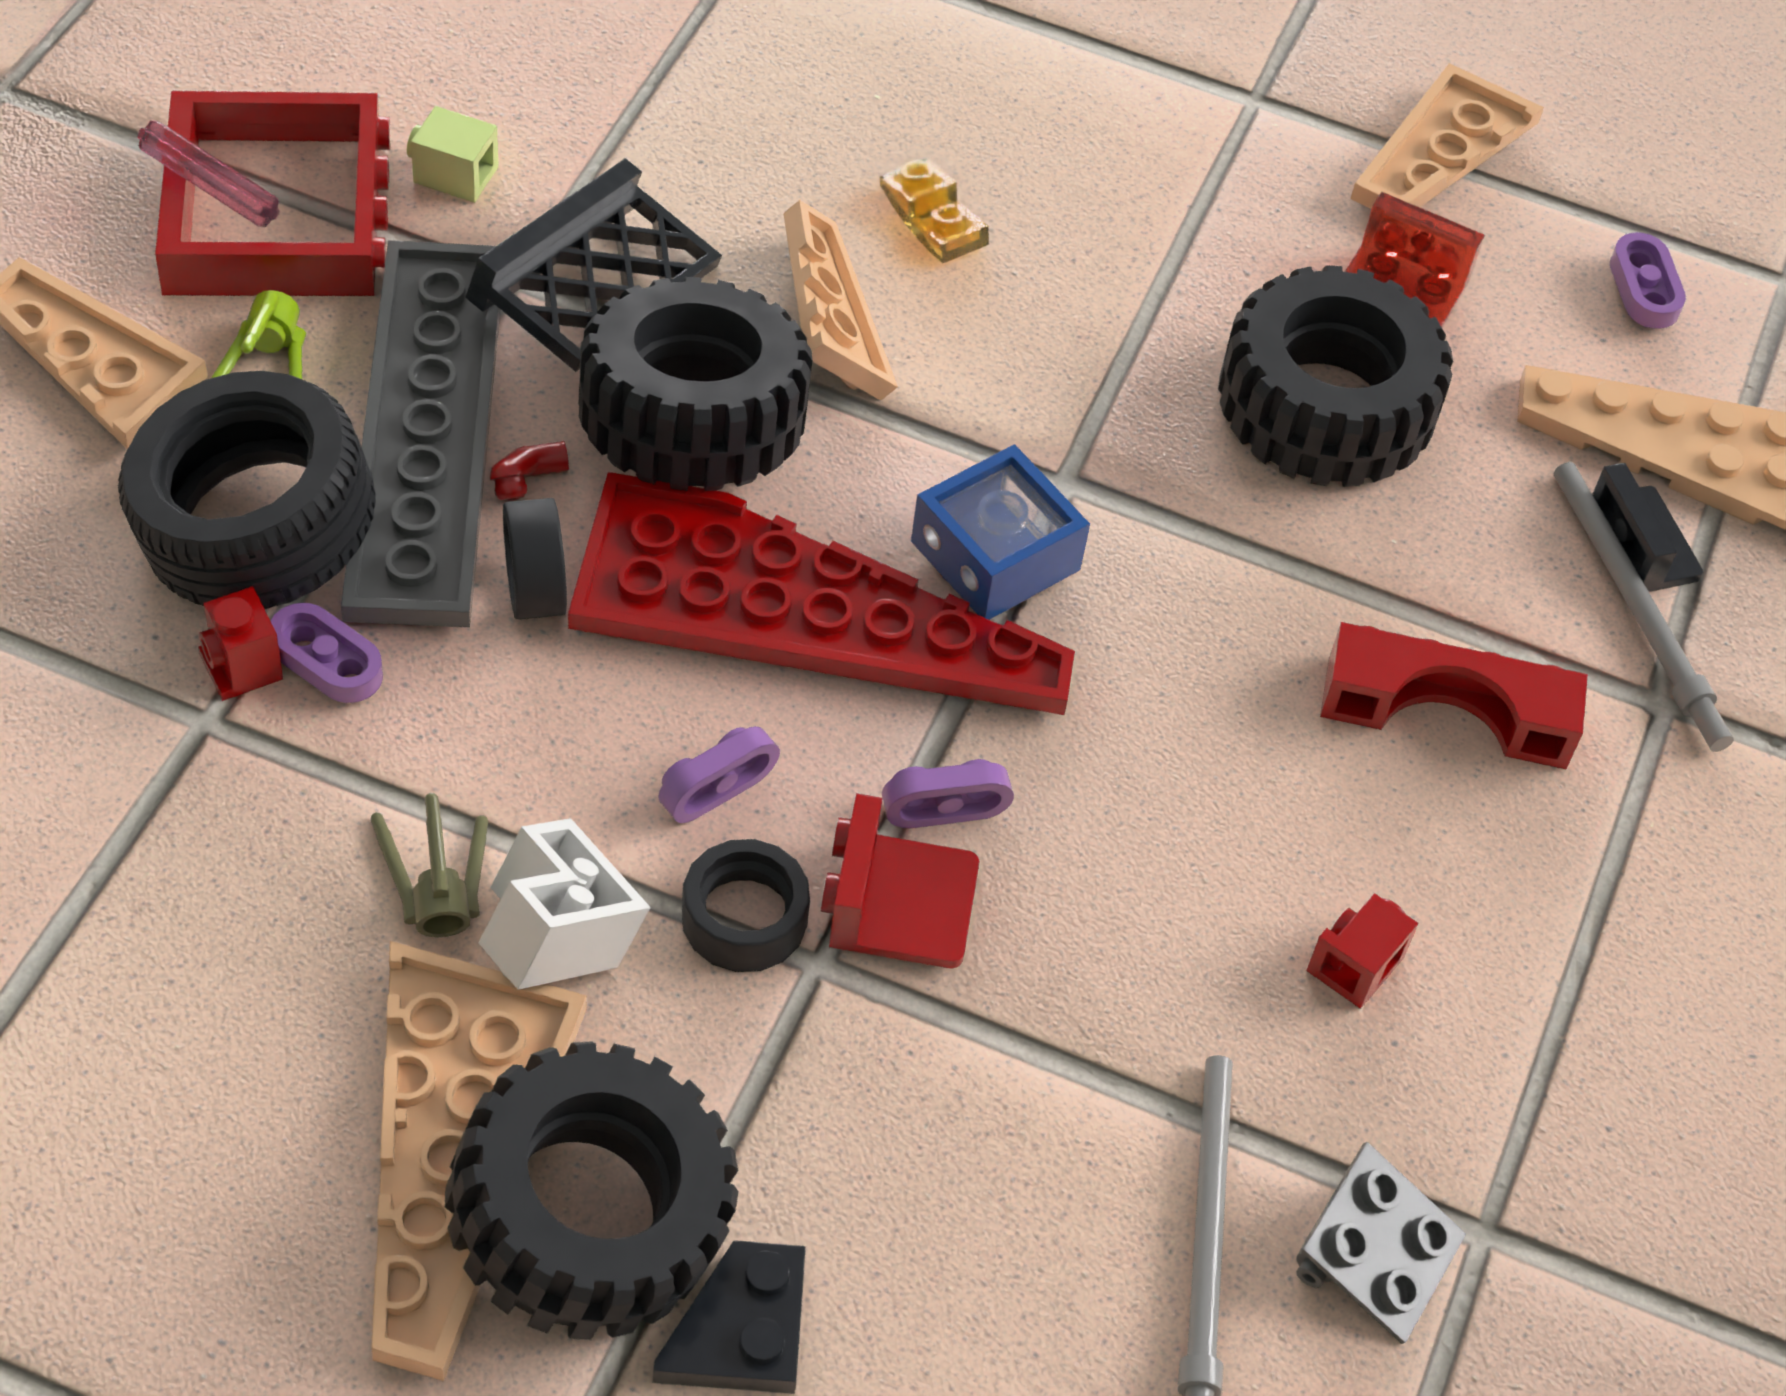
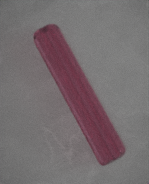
M151 120L145 128H140L137 137L140 139V150L258 227H267L271 220H276L279 216V200L276 196L158 120Z

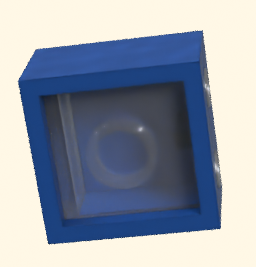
M1014 444L917 494L911 542L963 600L970 603L969 606L976 614L990 620L1080 571L1090 523Z

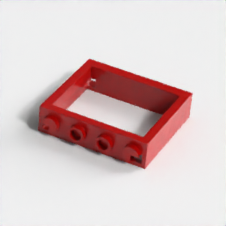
M171 90L155 250L162 296H257V294L269 290L283 292L289 296H375L376 268H385L386 238L377 237V231H388L387 196H379V190H389V157L380 156V150H391L390 116H379L378 93ZM199 140L358 142L354 243L191 242Z

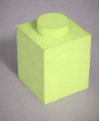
M435 106L424 123L413 128L408 139L407 155L412 158L413 183L475 203L499 167L497 125Z

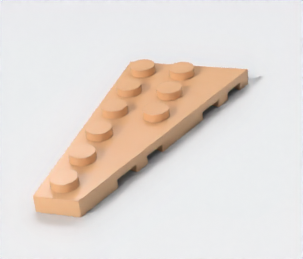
M1525 365L1519 385L1517 422L1581 450L1592 445L1620 457L1619 463H1626L1629 470L1633 473L1639 474L1643 467L1671 480L1668 488L1752 525L1764 520L1786 530V412Z
M390 941L389 992L387 995L386 1058L384 1059L380 1147V1192L378 1194L377 1259L374 1278L371 1350L373 1361L444 1381L480 1286L474 1285L463 1269L470 1253L469 1249L461 1251L454 1249L447 1229L454 1214L445 1208V1187L452 1173L450 1168L451 1162L473 1110L483 1094L492 1091L497 1078L513 1064L522 1065L525 1068L531 1054L549 1047L556 1048L560 1057L565 1056L570 1044L575 1041L587 1010V995L548 984L518 990L501 971Z

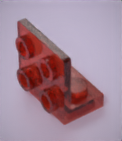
M1381 191L1372 206L1362 244L1345 272L1357 274L1358 269L1374 273L1373 278L1387 283L1390 279L1403 286L1404 294L1410 299L1414 296L1418 297L1430 311L1428 318L1436 317L1443 328L1470 281L1485 234Z

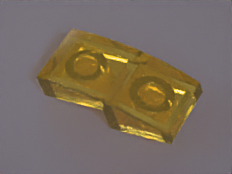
M928 159L908 162L902 168L880 176V186L899 217L920 243L942 264L989 245V226L957 201V182Z

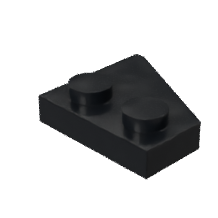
M734 1240L654 1360L653 1383L795 1394L806 1246Z

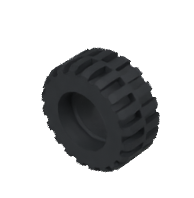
M1326 265L1322 271L1313 272L1310 266L1292 271L1289 278L1281 274L1264 283L1262 289L1255 290L1246 298L1241 311L1236 313L1219 377L1218 390L1221 393L1220 406L1223 415L1228 422H1231L1230 429L1242 445L1248 442L1252 445L1250 451L1253 456L1265 465L1269 461L1279 466V473L1293 479L1299 474L1311 478L1310 484L1328 486L1330 481H1342L1343 487L1362 485L1365 478L1369 477L1374 483L1394 475L1396 469L1400 471L1407 468L1418 459L1420 451L1426 449L1432 438L1453 375L1451 372L1453 357L1451 347L1447 340L1445 341L1446 334L1437 318H1428L1430 311L1427 306L1416 296L1411 299L1404 294L1403 286L1390 279L1387 283L1373 278L1374 273L1358 269L1356 274L1344 272L1342 266ZM1317 363L1337 366L1353 372L1371 386L1346 388L1331 385L1307 374L1298 365Z
M685 277L684 282H670L669 278L653 280L650 286L646 288L636 285L626 289L620 295V299L611 298L597 311V314L588 322L584 330V339L581 342L579 419L582 428L588 434V439L602 456L607 454V459L611 464L624 473L630 469L636 472L639 480L655 485L656 481L670 483L671 489L688 491V486H704L705 491L722 490L724 484L735 483L737 487L752 483L757 478L758 473L764 476L768 475L783 464V460L785 461L797 449L800 444V437L804 434L813 360L811 348L807 344V337L795 320L791 321L788 312L776 302L771 305L768 304L763 294L750 288L744 292L736 289L734 283L718 280L717 284L701 282L702 278Z
M593 1041L572 1042L565 1056L560 1057L556 1048L549 1047L531 1054L525 1068L522 1065L513 1064L497 1078L492 1091L484 1093L476 1105L450 1165L452 1173L445 1187V1208L454 1214L447 1229L454 1249L461 1251L468 1248L470 1251L463 1269L475 1286H480L487 1280L495 1288L496 1291L490 1302L508 1315L514 1306L531 1315L528 1327L547 1334L554 1323L568 1326L567 1335L569 1339L591 1340L599 1326H606L607 1334L614 1338L633 1333L642 1318L644 1322L654 1324L669 1314L677 1301L685 1299L698 1283L721 1248L729 1233L727 1224L736 1212L739 1191L734 1184H730L738 1172L735 1150L730 1146L721 1147L720 1145L728 1130L719 1113L713 1110L706 1114L700 1105L705 1094L691 1080H687L681 1085L669 1074L673 1066L655 1056L651 1064L635 1059V1048L613 1043L609 1053L597 1052L596 1043ZM567 1142L588 1143L615 1153L637 1172L648 1191L653 1211V1222L650 1228L636 1235L618 1239L595 1238L568 1228L553 1217L538 1199L528 1172L529 1158L532 1154L543 1148Z

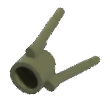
M428 793L425 797L431 869L422 872L418 876V883L414 888L383 815L375 812L371 815L370 819L402 900L404 923L409 925L416 924V930L428 937H449L465 931L470 926V918H476L480 915L478 889L487 839L488 819L486 816L480 815L475 820L465 880L463 881L459 879V874L456 870L446 867L439 798L435 793Z

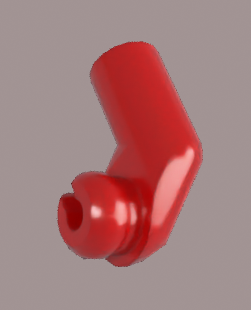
M565 441L522 446L514 449L494 464L490 471V481L495 482V496L501 501L523 498L528 490L525 477L569 471Z

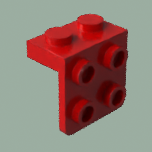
M856 793L851 819L839 817L835 832L832 856L843 858L841 873H827L823 892L821 912L833 914L829 947L949 969L959 967L963 962L979 869L978 856L969 850L877 835L883 798Z

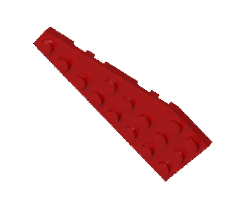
M613 472L607 473L568 611V629L1065 715L1075 655L1074 650L1009 620L1004 625H1001L969 611V602L950 593L946 599H943L918 588L919 579L836 541H832L828 546L796 532V523L779 515H776L773 520L767 519L748 510L746 500L728 492L717 490L705 491L704 488L688 486V491L671 489L670 483L656 481L655 485L639 480L636 476Z

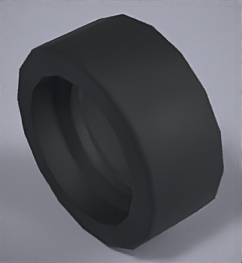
M544 498L505 502L503 504L504 546L514 618L522 620L565 615L567 609L565 560L560 520L555 499Z
M729 840L708 848L691 864L683 883V932L695 952L712 965L734 972L763 971L780 964L800 946L808 925L810 907L808 878L795 858L779 846L760 840ZM751 880L767 885L782 896L785 902L783 917L776 924L761 930L739 931L723 926L711 917L706 910L708 895L716 887L731 881Z

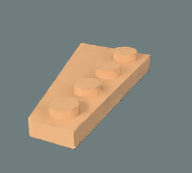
M1449 63L1355 182L1350 199L1400 222L1536 126L1540 121L1544 107Z
M798 200L783 215L800 326L807 337V344L811 348L812 360L817 365L837 375L849 388L853 390L859 388L881 401L898 386L837 224L803 201Z
M17 258L0 273V325L126 449L130 446L141 425L158 407L179 392L204 381L208 377L204 359L23 258Z

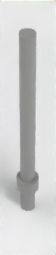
M1572 462L1560 465L1554 471V477L1674 685L1672 696L1684 716L1693 718L1711 751L1718 752L1726 749L1733 743L1734 738L1715 707L1717 696L1704 675H1697L1576 465Z
M1220 1055L1208 1057L1205 1061L1187 1356H1184L1179 1361L1178 1392L1182 1396H1221L1223 1363L1216 1357L1233 1062L1230 1058Z

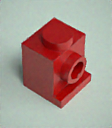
M253 586L204 603L208 629L199 632L201 646H198V650L222 701L283 680L277 633Z
M1374 893L1358 912L1347 908L1331 930L1326 928L1322 932L1306 971L1361 1009L1404 959L1419 923L1406 915L1398 904L1389 899L1381 898Z

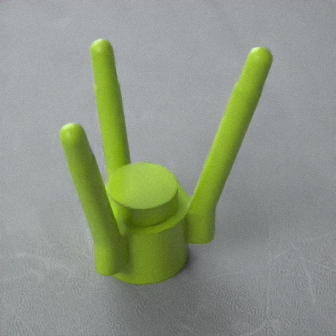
M274 290L263 291L257 294L253 300L247 320L242 321L237 337L211 378L230 374L243 352L249 354L255 348L261 352L275 353L281 350V348L287 347L289 353V375L302 379V346L306 337V331L297 326L300 309L296 301L289 295Z

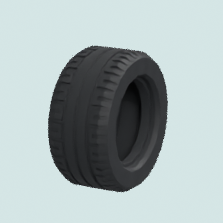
M269 371L234 372L204 380L176 394L158 407L138 429L124 455L118 478L120 505L155 576L164 585H167L169 590L177 593L179 597L202 606L208 601L252 586L264 609L290 603L317 590L337 575L358 551L371 526L376 504V492L372 474L351 420L345 413L342 405L333 396H330L328 392L315 384L289 374ZM289 463L306 468L299 481L276 501L243 516L205 519L191 515L200 499L222 480L253 466Z

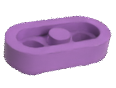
M1634 232L1623 235L1615 245L1609 264L1626 312L1634 321L1647 328L1661 329L1673 325L1680 316L1686 301V294L1667 246L1658 238L1646 233Z
M295 603L282 608L271 619V623L277 633L281 663L329 698L343 703L360 702L375 694L381 686L383 680L382 660L377 647L322 607L311 603ZM301 641L312 642L306 646L295 645ZM349 674L357 675L354 677H344Z
M755 726L746 729L739 727L733 729L723 736L718 744L693 759L684 758L673 764L662 778V787L658 796L659 801L675 821L679 823L691 822L760 782L776 765L780 756V749L761 727Z
M984 759L967 761L962 765L928 769L915 766L902 769L883 787L882 798L887 819L891 824L900 828H919L994 817L1005 811L1012 804L1014 793L1005 767Z

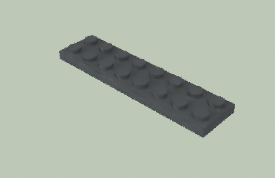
M388 240L361 446L373 477L376 504L374 517L366 537L358 551L346 564L341 602L343 622L470 627L501 310L493 304L482 312L467 300L465 296L478 258L495 246Z

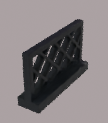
M624 158L479 257L465 298L482 312L493 304L496 305L571 369L577 372L580 369L581 346H576L560 332L559 325L586 328L588 322L597 314L596 299L610 300L613 297L620 299V295L626 289L634 287L632 273L659 276L660 279L669 278L670 282H684L685 277L703 278L718 267L722 254L638 187L637 184L642 171ZM635 209L652 223L653 229L626 226L625 215ZM597 238L616 241L618 254L590 251L589 240ZM628 243L655 246L657 259L630 256ZM667 248L685 250L697 261L693 264L669 261ZM556 263L581 266L582 280L554 277L553 266ZM593 268L620 271L622 285L594 282ZM519 289L544 292L545 307L528 305L514 293ZM556 294L584 297L586 311L557 308Z

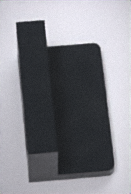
M1626 463L1604 466L1592 495L1647 590L1652 592L1698 582L1703 574V569L1654 486L1639 487Z

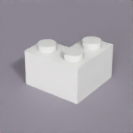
M571 818L522 826L490 887L500 898V901L478 943L500 968L502 974L518 990L618 968L651 907Z

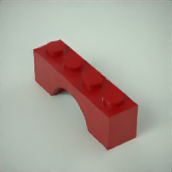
M1341 622L1328 659L1320 717L1382 730L1393 715L1408 706L1429 702L1449 704L1464 709L1482 720L1498 739L1505 757L1567 769L1583 735L1588 674L1566 670L1555 665H1543L1505 657L1494 652H1481L1448 645L1433 639H1420L1387 632L1372 626H1359Z

